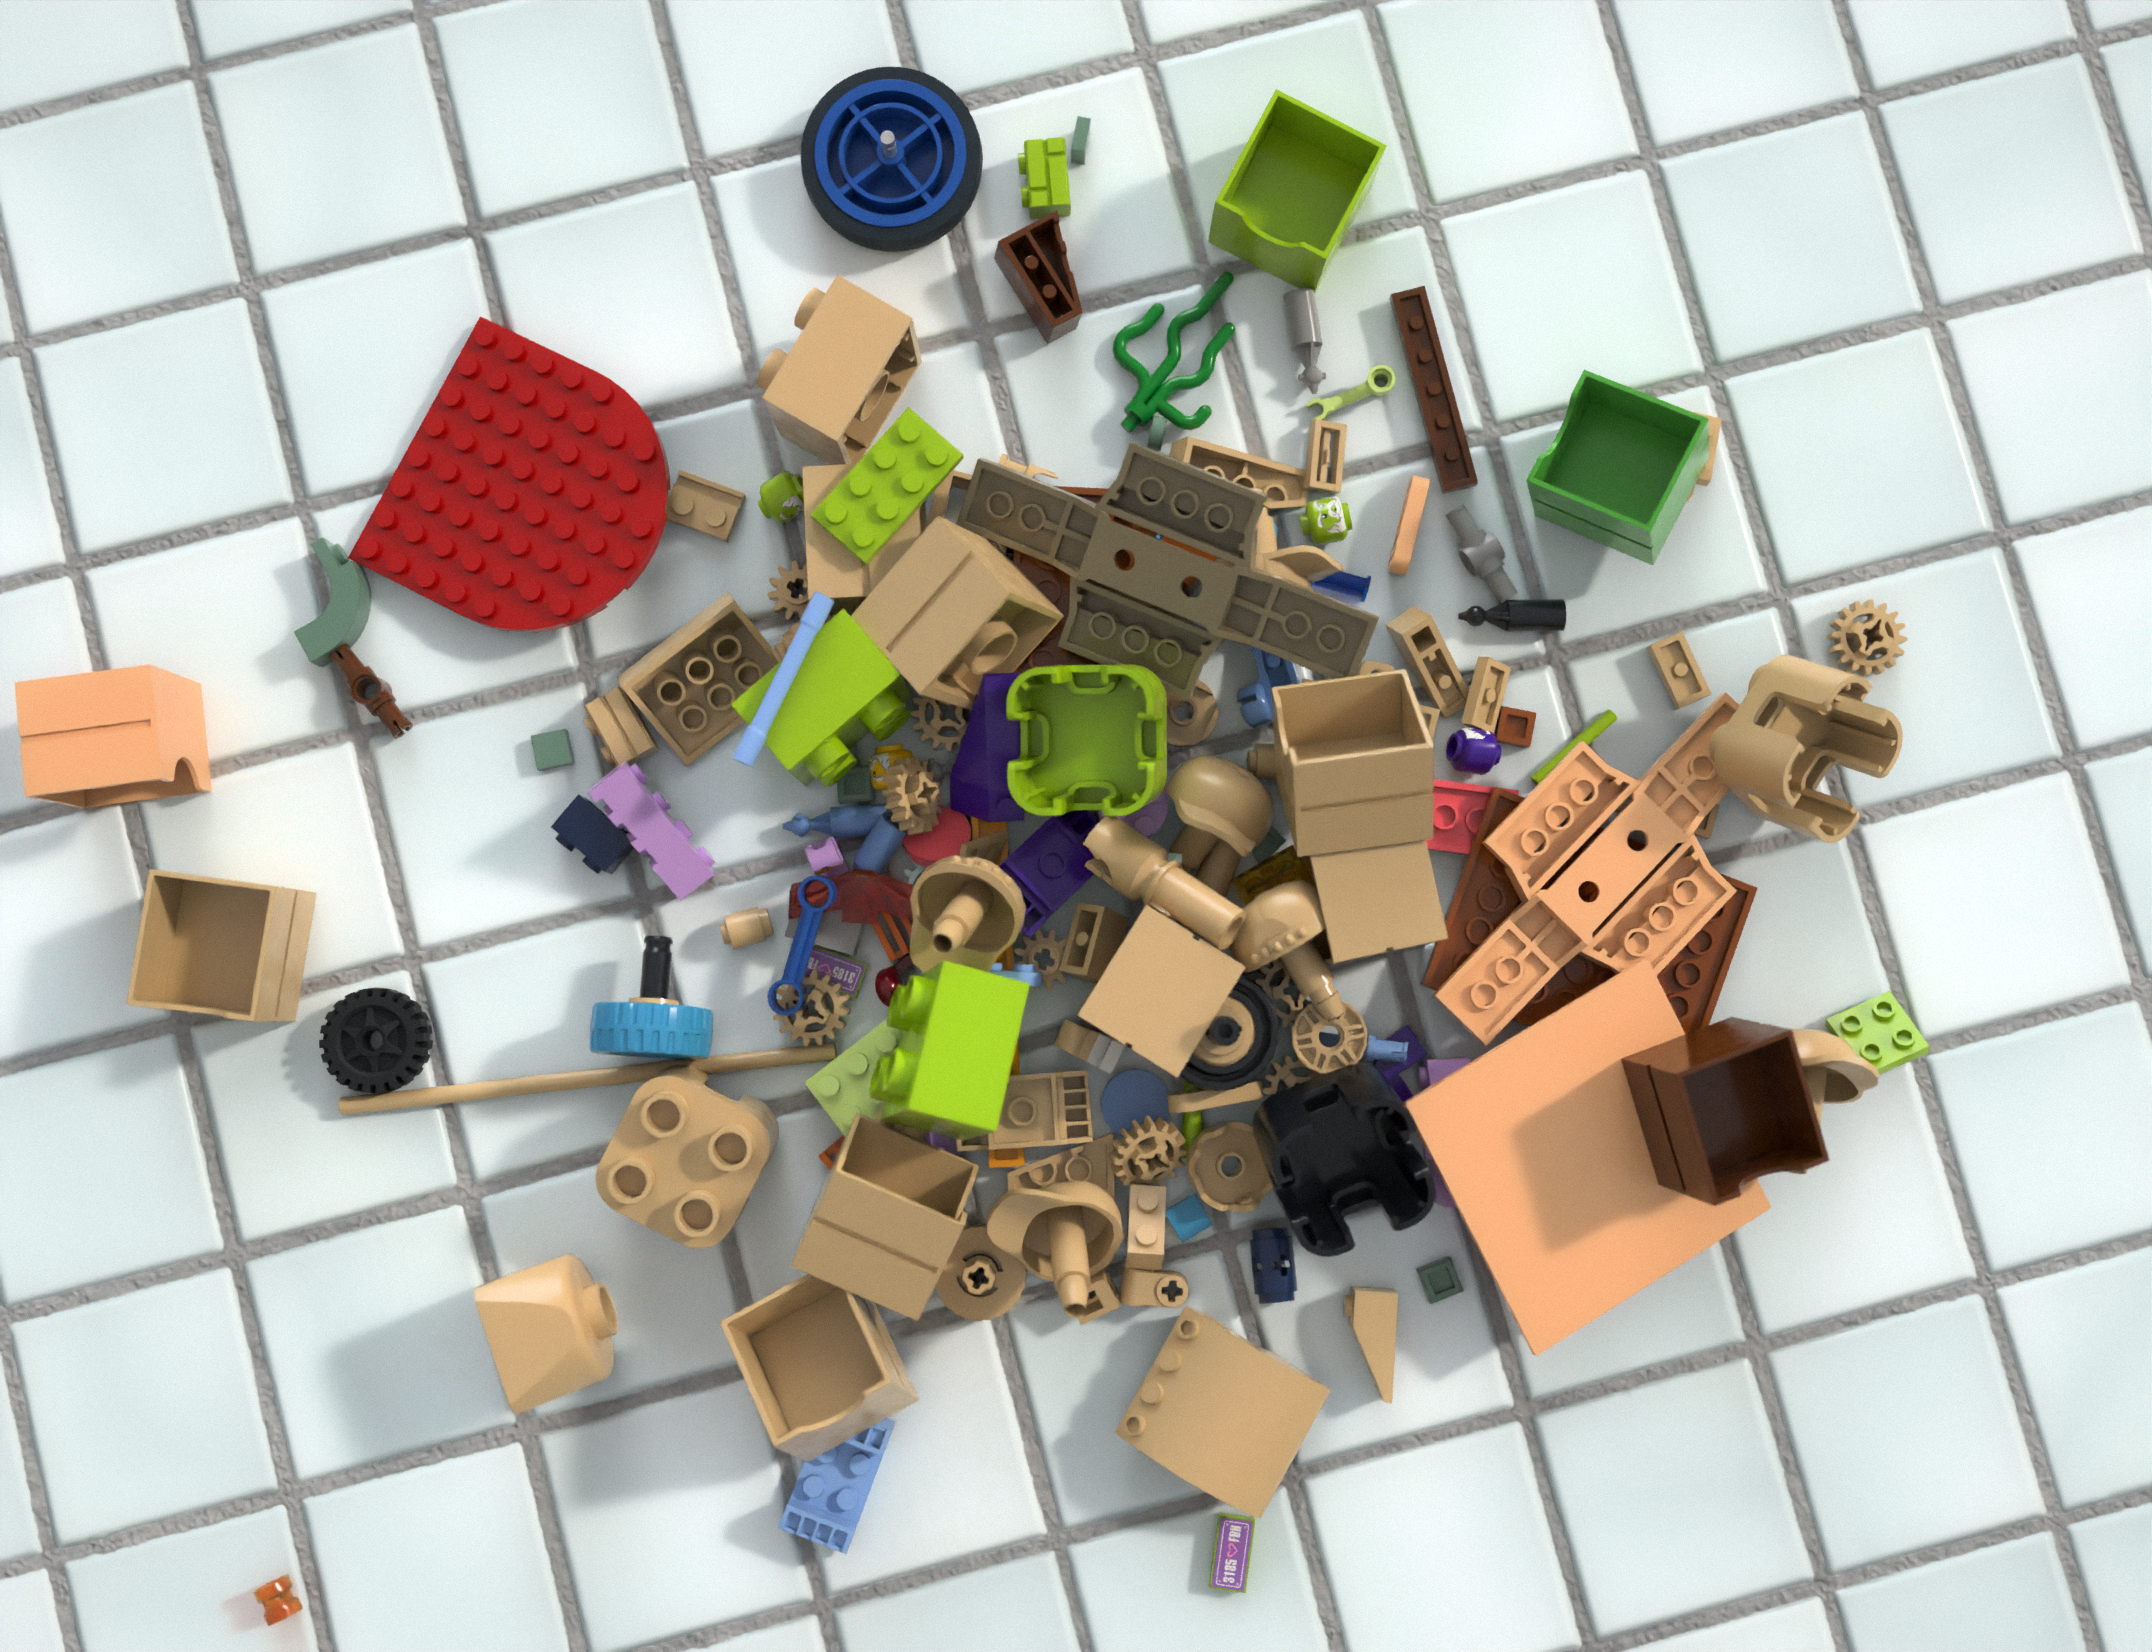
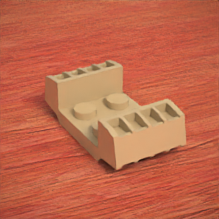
M1088 1070L1009 1076L997 1131L963 1141L956 1139L957 1152L1093 1142Z

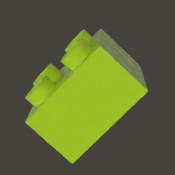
M844 608L824 624L816 634L767 733L765 745L784 767L805 786L814 779L820 781L825 788L832 786L843 778L858 762L849 751L850 748L869 732L879 742L886 740L911 717L910 712L905 708L906 704L904 702L912 695L901 673ZM781 662L731 704L749 726Z
M948 961L940 962L921 976L912 975L907 986L898 984L890 1002L886 1023L887 1027L901 1030L898 1046L893 1049L890 1057L880 1055L869 1090L870 1098L884 1101L880 1120L962 1141L996 1132L1030 984Z

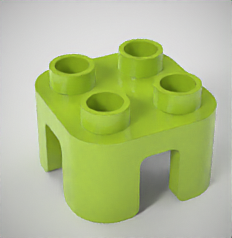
M1132 664L1053 665L1029 669L1015 679L1007 695L1006 711L1008 721H1020L1021 754L1019 759L1008 762L1007 780L1010 793L1021 808L1041 816H1060L1074 810H1102V816H1124L1145 807L1161 794L1167 779V700L1162 682L1152 671Z

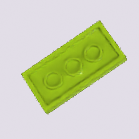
M908 407L816 508L811 517L867 566L963 460V454Z

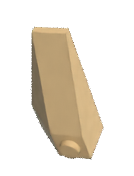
M1189 436L1172 442L1170 457L1248 488H1261L1263 494L1268 495L1266 502L1269 509L1306 506L1309 490L1304 489L1305 470Z

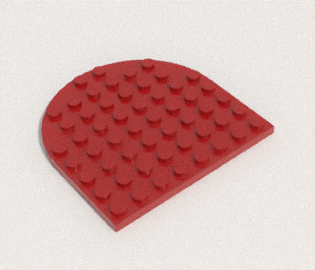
M480 316L348 558L471 621L489 628L507 632L510 630L539 633L574 625L607 608V603L617 597L624 589L628 590L635 583L652 559L662 538L668 516L666 508L668 490H670L671 485L665 449L650 418L640 405L614 381L595 370Z

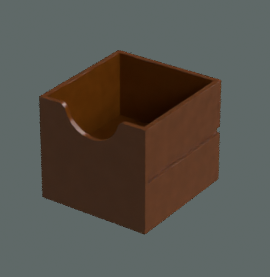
M1730 1017L1621 1058L1658 1185L1717 1206L1741 1196V1188L1746 1183L1761 1176L1783 1171H1804L1830 1161L1792 1029L1764 1023L1760 1025L1759 1022Z

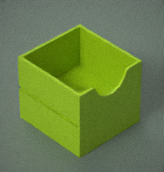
M1276 89L1215 201L1208 242L1299 289L1311 288L1315 294L1372 187L1387 145Z

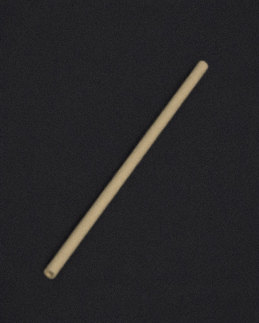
M835 1042L824 1043L820 1046L815 1044L808 1047L797 1046L709 1056L707 1059H680L349 1096L339 1099V1111L341 1115L643 1082L648 1081L662 1069L673 1065H688L706 1074L831 1061L837 1057Z

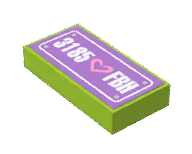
M814 945L806 973L810 977L812 970L815 968L819 969L820 978L825 977L828 973H832L831 983L833 985L839 982L844 984L839 992L857 998L869 965Z
M1218 1513L1209 1588L1240 1593L1246 1592L1255 1525L1254 1517Z

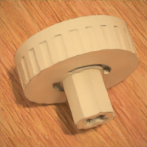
M974 1224L963 1228L935 1288L944 1305L952 1310L954 1314L968 1320H992L1005 1314L1019 1300L1025 1287L1027 1268L1018 1258L1006 1253L991 1242L987 1234V1224ZM976 1254H986V1255H988L989 1257L993 1258V1260L990 1259V1258H988L987 1256H982V1255H977V1256H974V1257H971V1256L976 1255ZM978 1267L985 1269L984 1275L986 1278L981 1281V1284L974 1282L975 1276H973V1273L977 1271Z

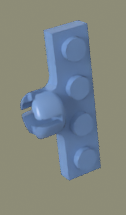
M1251 646L1259 672V679L1255 683L1238 690L1237 702L1242 704L1240 712L1243 719L1250 727L1255 728L1266 723H1273L1271 687L1300 684V680L1294 663Z

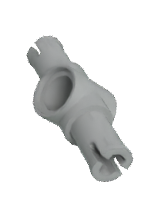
M1464 504L1449 512L1446 518L1462 541L1459 543L1461 549H1459L1458 553L1467 571L1472 576L1478 575L1480 579L1484 578L1500 604L1516 595L1518 591L1502 567L1505 565L1502 561L1505 559V552L1495 535L1491 532L1485 533L1483 529L1479 530Z

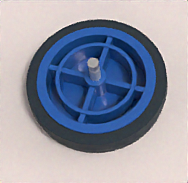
M877 67L861 71L842 80L831 88L817 103L803 132L801 170L809 198L821 217L833 230L847 240L862 247L878 251L898 252L917 249L940 239L949 233L966 215L976 197L980 184L983 153L980 136L972 115L961 98L952 89L935 77L921 71L904 67Z

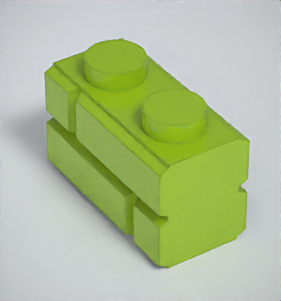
M1065 138L1026 140L1024 142V153H1018L1019 175L1026 174L1027 186L1021 187L1022 208L1029 207L1031 219H1041L1056 210L1059 217L1071 215Z

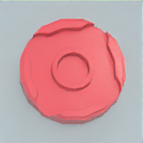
M938 805L943 811L942 814L936 815L939 824L932 826V831L914 835L907 834L902 841L905 853L907 852L911 860L916 864L925 867L942 858L954 855L959 856L961 845L972 841L971 825L965 815L951 810L950 807Z

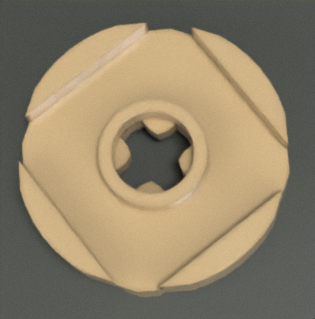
M1200 680L1197 681L1193 695L1189 700L1165 691L1167 700V744L1181 748L1198 745L1212 733L1218 720V706L1212 691ZM1183 703H1187L1190 705L1189 712L1193 714V717L1191 719L1185 718L1183 721L1177 720V713L1173 711V708L1175 706L1181 707Z

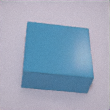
M1194 1193L1165 1210V1215L1182 1243L1213 1225Z

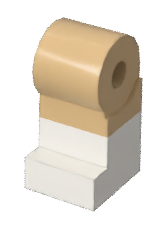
M1067 1019L1064 1020L1053 1045L1109 1074H1112L1125 1045Z

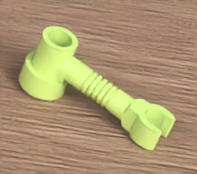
M1377 365L1369 371L1365 383L1331 398L1323 400L1318 398L1312 399L1307 403L1306 409L1314 406L1321 407L1323 413L1312 420H1325L1327 415L1357 400L1359 401L1370 395L1383 397L1391 392L1394 387V371L1386 365ZM1382 380L1386 385L1378 387L1375 385V382Z

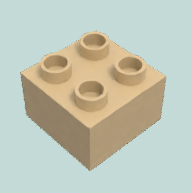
M837 275L826 293L817 288H813L808 292L800 304L794 320V325L803 330L789 354L777 348L769 355L757 379V386L766 391L762 399L781 437L830 465L857 464L864 457L922 362L913 318Z

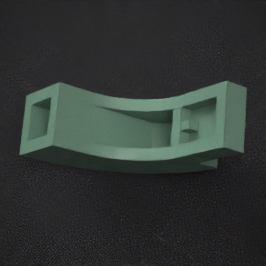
M322 537L311 543V546L328 575L331 585L330 600L324 612L317 619L294 631L309 661L320 667L333 662L329 656L333 651L340 653L337 649L339 646L348 644L351 649L365 629L371 608L370 585L363 567L352 560L349 562L345 551L338 543L334 545Z

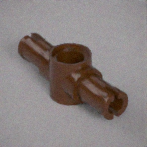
M348 644L339 646L337 649L340 653L333 651L329 658L334 661L347 677L346 683L350 687L352 698L358 703L365 705L373 716H378L395 739L405 734L403 730L409 731L413 724L396 706V699L392 695L389 683L379 678L369 666L365 667ZM372 683H376V695L371 699H367L365 696L366 688Z

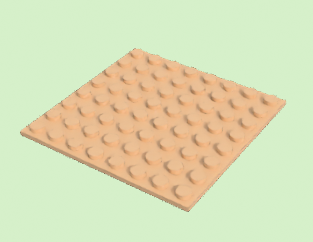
M1646 958L1403 1102L1411 1113L1424 1145L1532 1354L1535 1356L1771 1208L1757 1178L1746 1183L1741 1188V1196L1717 1206L1658 1185L1621 1058L1685 1035V1032L1649 960Z

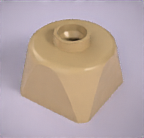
M568 1253L503 1275L475 1288V1303L508 1404L515 1414L585 1388L607 1378L611 1374L614 1365L612 1336L618 1332L615 1307L606 1286L602 1282H594L587 1267L577 1256Z

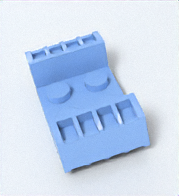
M886 1418L809 1462L804 1461L778 1528L847 1554L896 1421Z

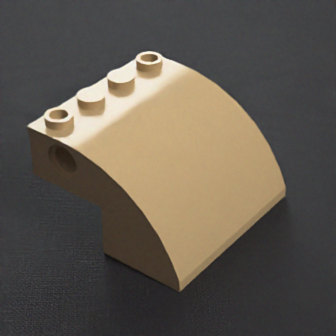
M1186 1305L1118 1425L1115 1434L1190 1484L1230 1506L1254 1517L1261 1518L1330 1394L1331 1389L1276 1353L1254 1345L1207 1313Z

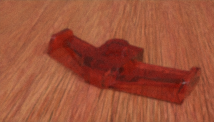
M854 869L850 873L828 877L835 883L838 895L834 905L823 911V913L843 909L842 922L879 924V911L913 921L910 896L914 885L876 874L874 870ZM820 880L812 882L806 890V897L809 903L813 906H824L829 899L828 887ZM801 882L791 885L788 919L800 918L803 906L798 900V888Z

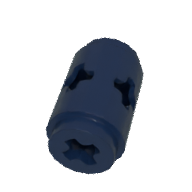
M1288 1228L1252 1230L1253 1239H1250L1249 1242L1254 1292L1256 1295H1259V1303H1278L1295 1300L1294 1291H1298L1293 1240L1292 1236H1288ZM1285 1260L1289 1261L1290 1267H1286ZM1257 1263H1261L1262 1270L1258 1269Z

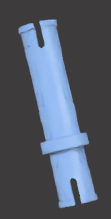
M1319 1033V1040L1326 1047L1335 1045L1339 1039V1034ZM1369 1035L1362 1058L1366 1059V1063H1373L1374 1060L1406 1065L1408 1042L1376 1039V1035Z

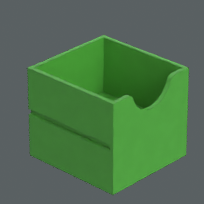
M1583 370L1570 396L1567 413L1556 438L1549 449L1539 455L1526 480L1535 516L1650 565H1654L1709 459V419L1595 373Z

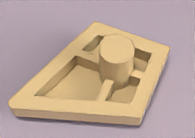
M1000 831L963 843L959 856L978 857L994 863L1008 834Z

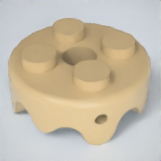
M1222 1121L1204 1129L1194 1139L1186 1160V1173L1189 1184L1195 1194L1203 1202L1219 1211L1250 1212L1257 1209L1263 1197L1273 1187L1255 1140L1253 1127L1238 1121ZM1228 1156H1235L1238 1160L1237 1170L1231 1175H1225L1221 1168L1223 1160Z

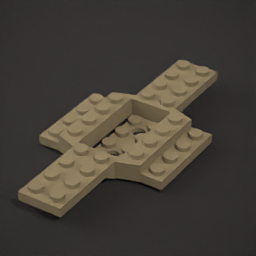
M1134 442L1129 443L1117 479L1098 504L985 458H978L956 525L975 534L1049 563L1070 575L1069 615L1058 647L1102 665L1132 664L1145 667L1160 679L1165 691L1187 700L1193 695L1204 664L1208 662L1226 639L1251 645L1332 679L1356 676L1380 618L1377 615L1256 567V526L1268 495ZM1110 514L1236 565L1226 567L1112 521ZM1122 549L1131 551L1135 557V564L1130 570H1122L1116 564V554ZM1194 576L1200 580L1202 591L1197 597H1189L1183 592L1182 583L1186 577Z

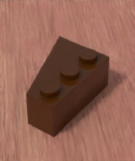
M1057 210L999 240L994 256L997 265L1047 344L1075 330L1083 313L1073 272L1070 271L1066 255L1067 248L1065 241L1062 239Z

